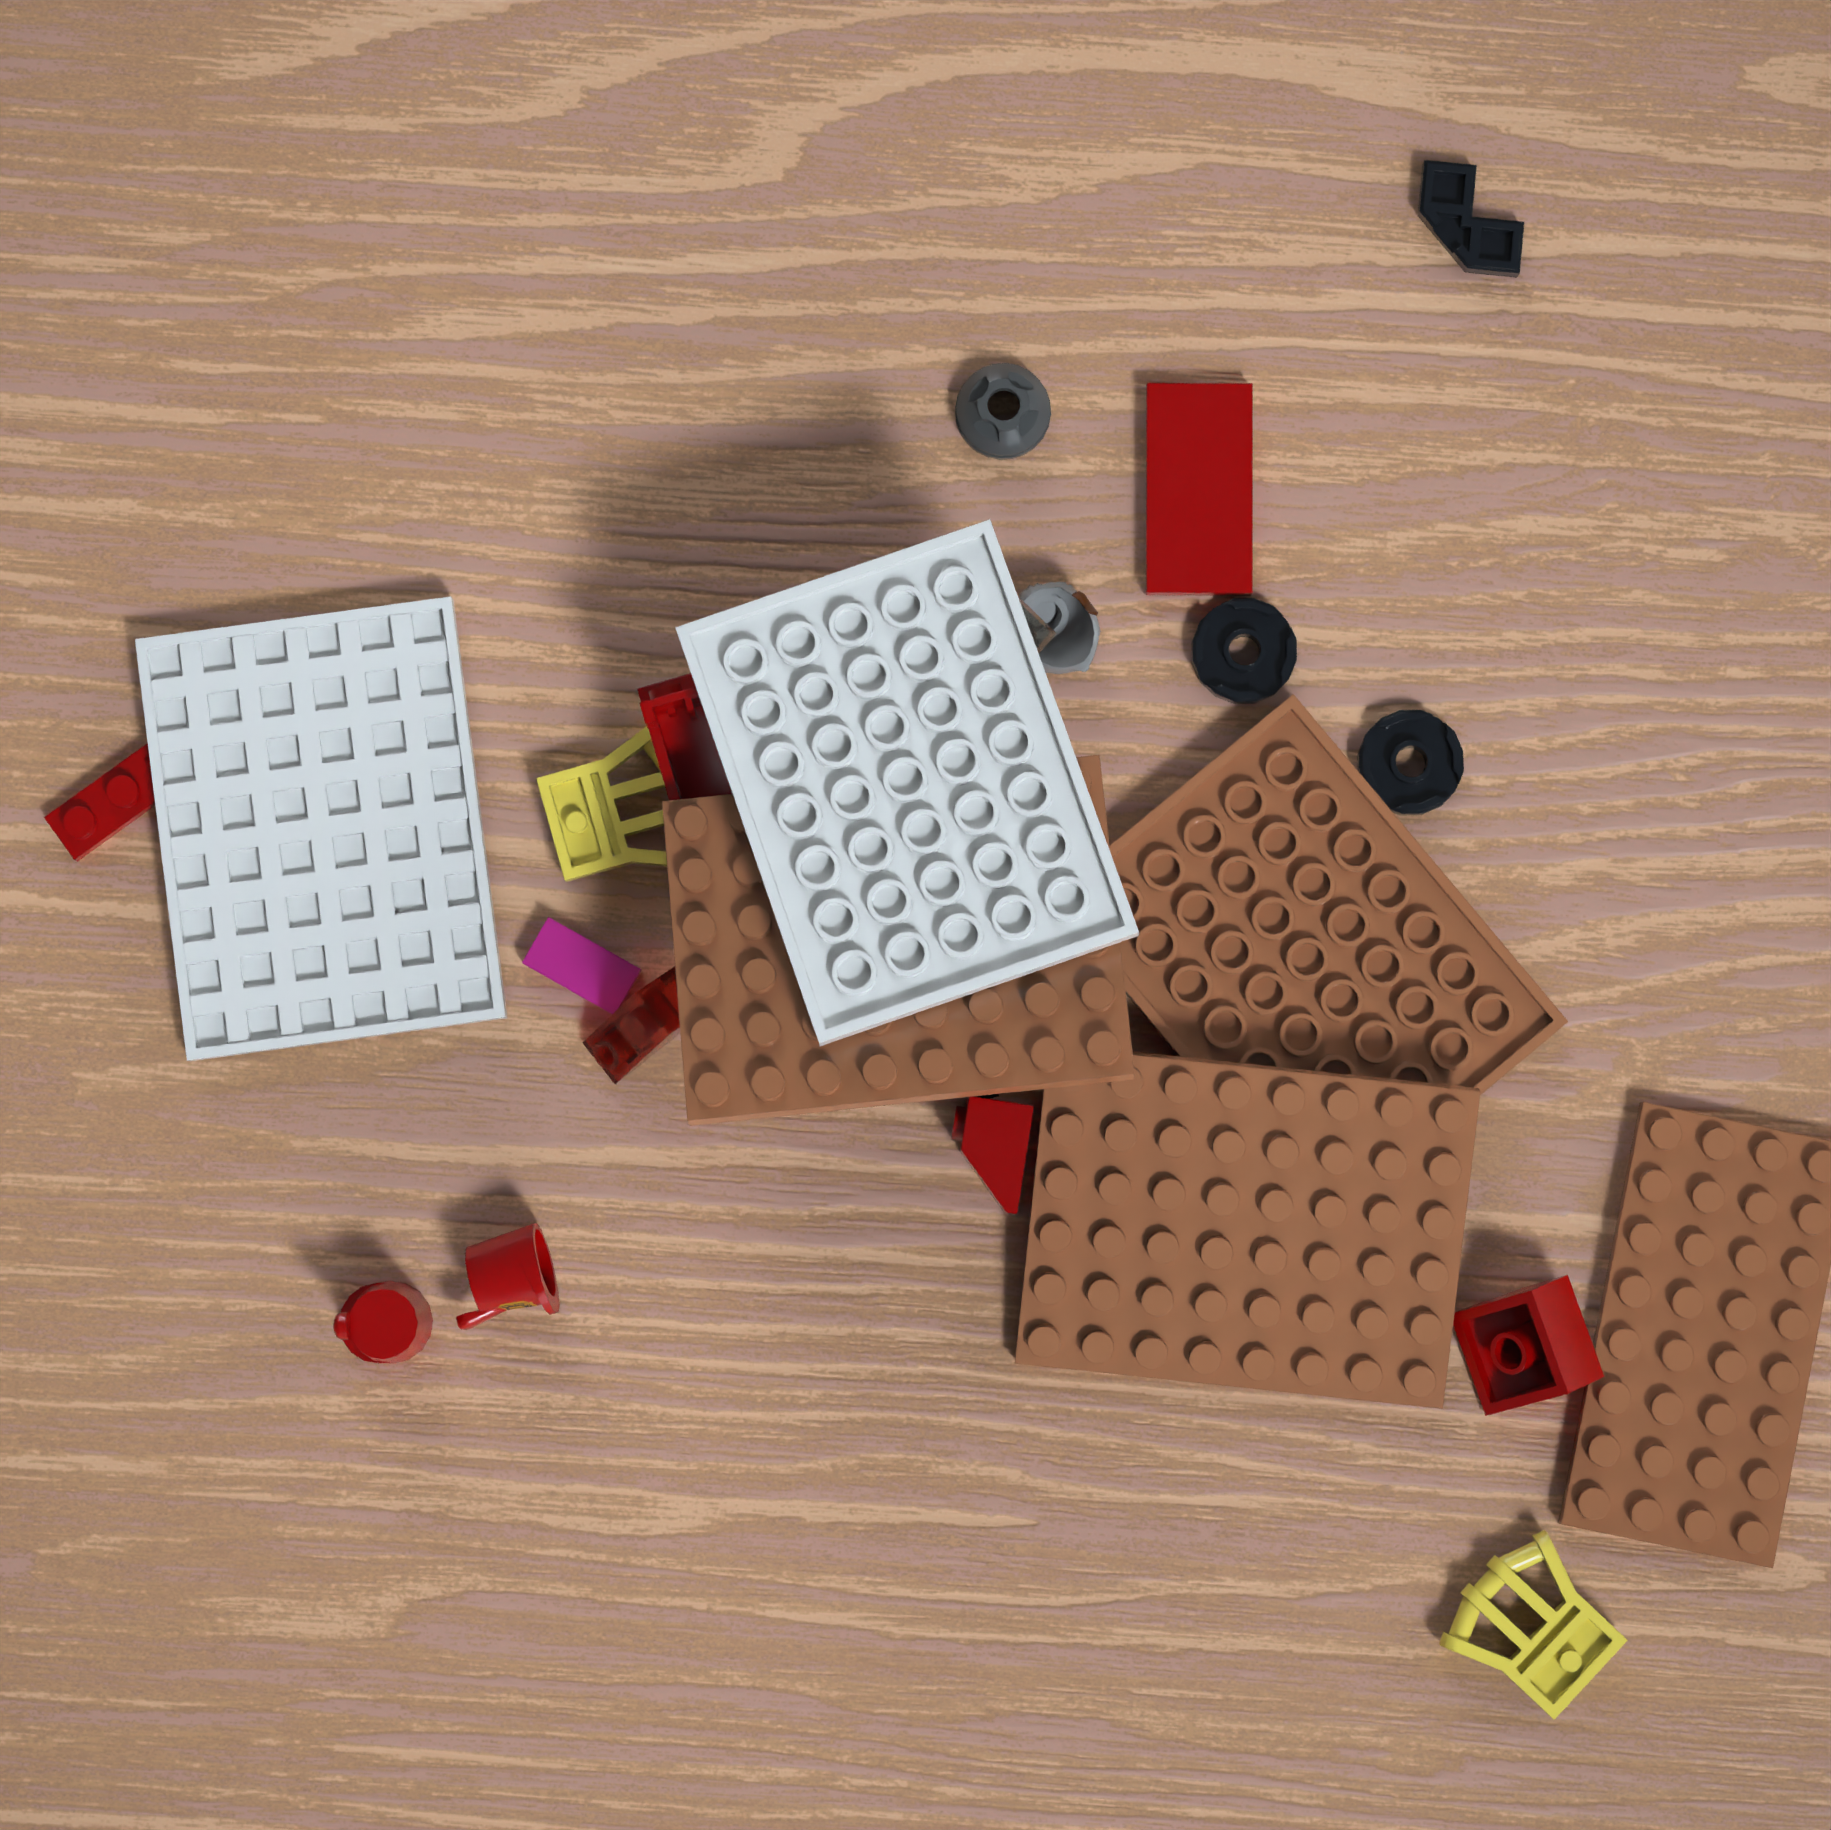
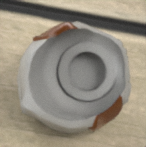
M1066 582L1029 585L1019 594V601L1045 673L1065 674L1089 670L1095 656L1101 632L1096 617L1098 615L1097 610L1084 593L1077 592L1072 585H1067Z

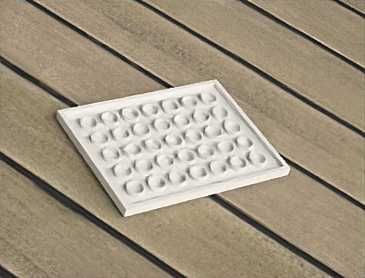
M990 519L675 627L820 1046L1139 936V930Z

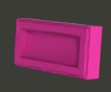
M550 917L545 921L522 961L529 968L614 1016L617 1015L642 971L635 965Z

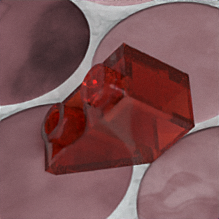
M675 966L635 992L582 1042L614 1084L625 1078L680 1034Z

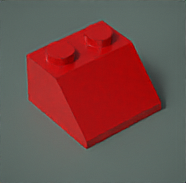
M972 1096L968 1098L967 1107L956 1106L951 1139L962 1140L961 1154L1003 1212L1017 1214L1034 1106Z
M1568 1275L1533 1284L1454 1312L1453 1326L1485 1416L1566 1395L1605 1377Z

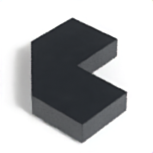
M1424 160L1418 205V217L1465 273L1517 278L1520 274L1524 222L1472 217L1477 165Z

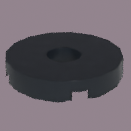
M1233 598L1214 607L1200 621L1191 643L1192 665L1200 683L1215 697L1233 704H1255L1274 696L1289 680L1297 661V639L1292 627L1289 626L1288 621L1273 605L1255 598ZM1248 637L1257 644L1259 656L1253 664L1240 665L1231 658L1229 646L1234 639Z
M1399 710L1381 718L1364 735L1357 754L1359 773L1390 810L1400 816L1423 815L1441 807L1456 791L1464 772L1463 749L1455 731L1439 718L1432 716L1433 714L1422 710ZM1405 748L1418 750L1425 760L1423 773L1417 777H1407L1401 774L1396 766V757L1399 751Z

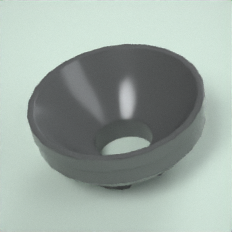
M1009 363L992 364L972 374L963 384L957 396L955 406L956 424L965 442L977 453L998 460L1014 459L1033 450L1044 438L1051 417L1050 399L1043 384L1029 370ZM1008 391L1017 397L1020 409L1012 419L998 420L990 414L987 404L994 393Z

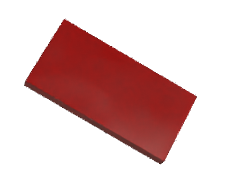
M1147 383L1146 595L1251 596L1253 593V383Z

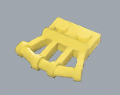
M647 726L602 760L536 778L566 882L614 868H621L632 863L667 867L666 851L628 848L625 837L664 826L663 810L621 821L615 802L620 799L664 788L665 785L661 772L612 786L608 777L610 773L643 749L660 770Z
M1543 1530L1532 1535L1534 1541L1499 1558L1494 1555L1486 1564L1489 1570L1474 1586L1470 1583L1466 1585L1460 1592L1463 1597L1449 1633L1443 1632L1439 1645L1501 1670L1555 1720L1628 1640L1575 1591L1549 1535ZM1544 1561L1563 1601L1555 1609L1551 1608L1516 1573ZM1504 1584L1511 1588L1544 1620L1529 1638L1490 1602ZM1480 1612L1518 1647L1517 1651L1510 1658L1469 1642Z

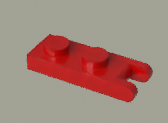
M148 743L44 817L75 861L78 862L155 806Z

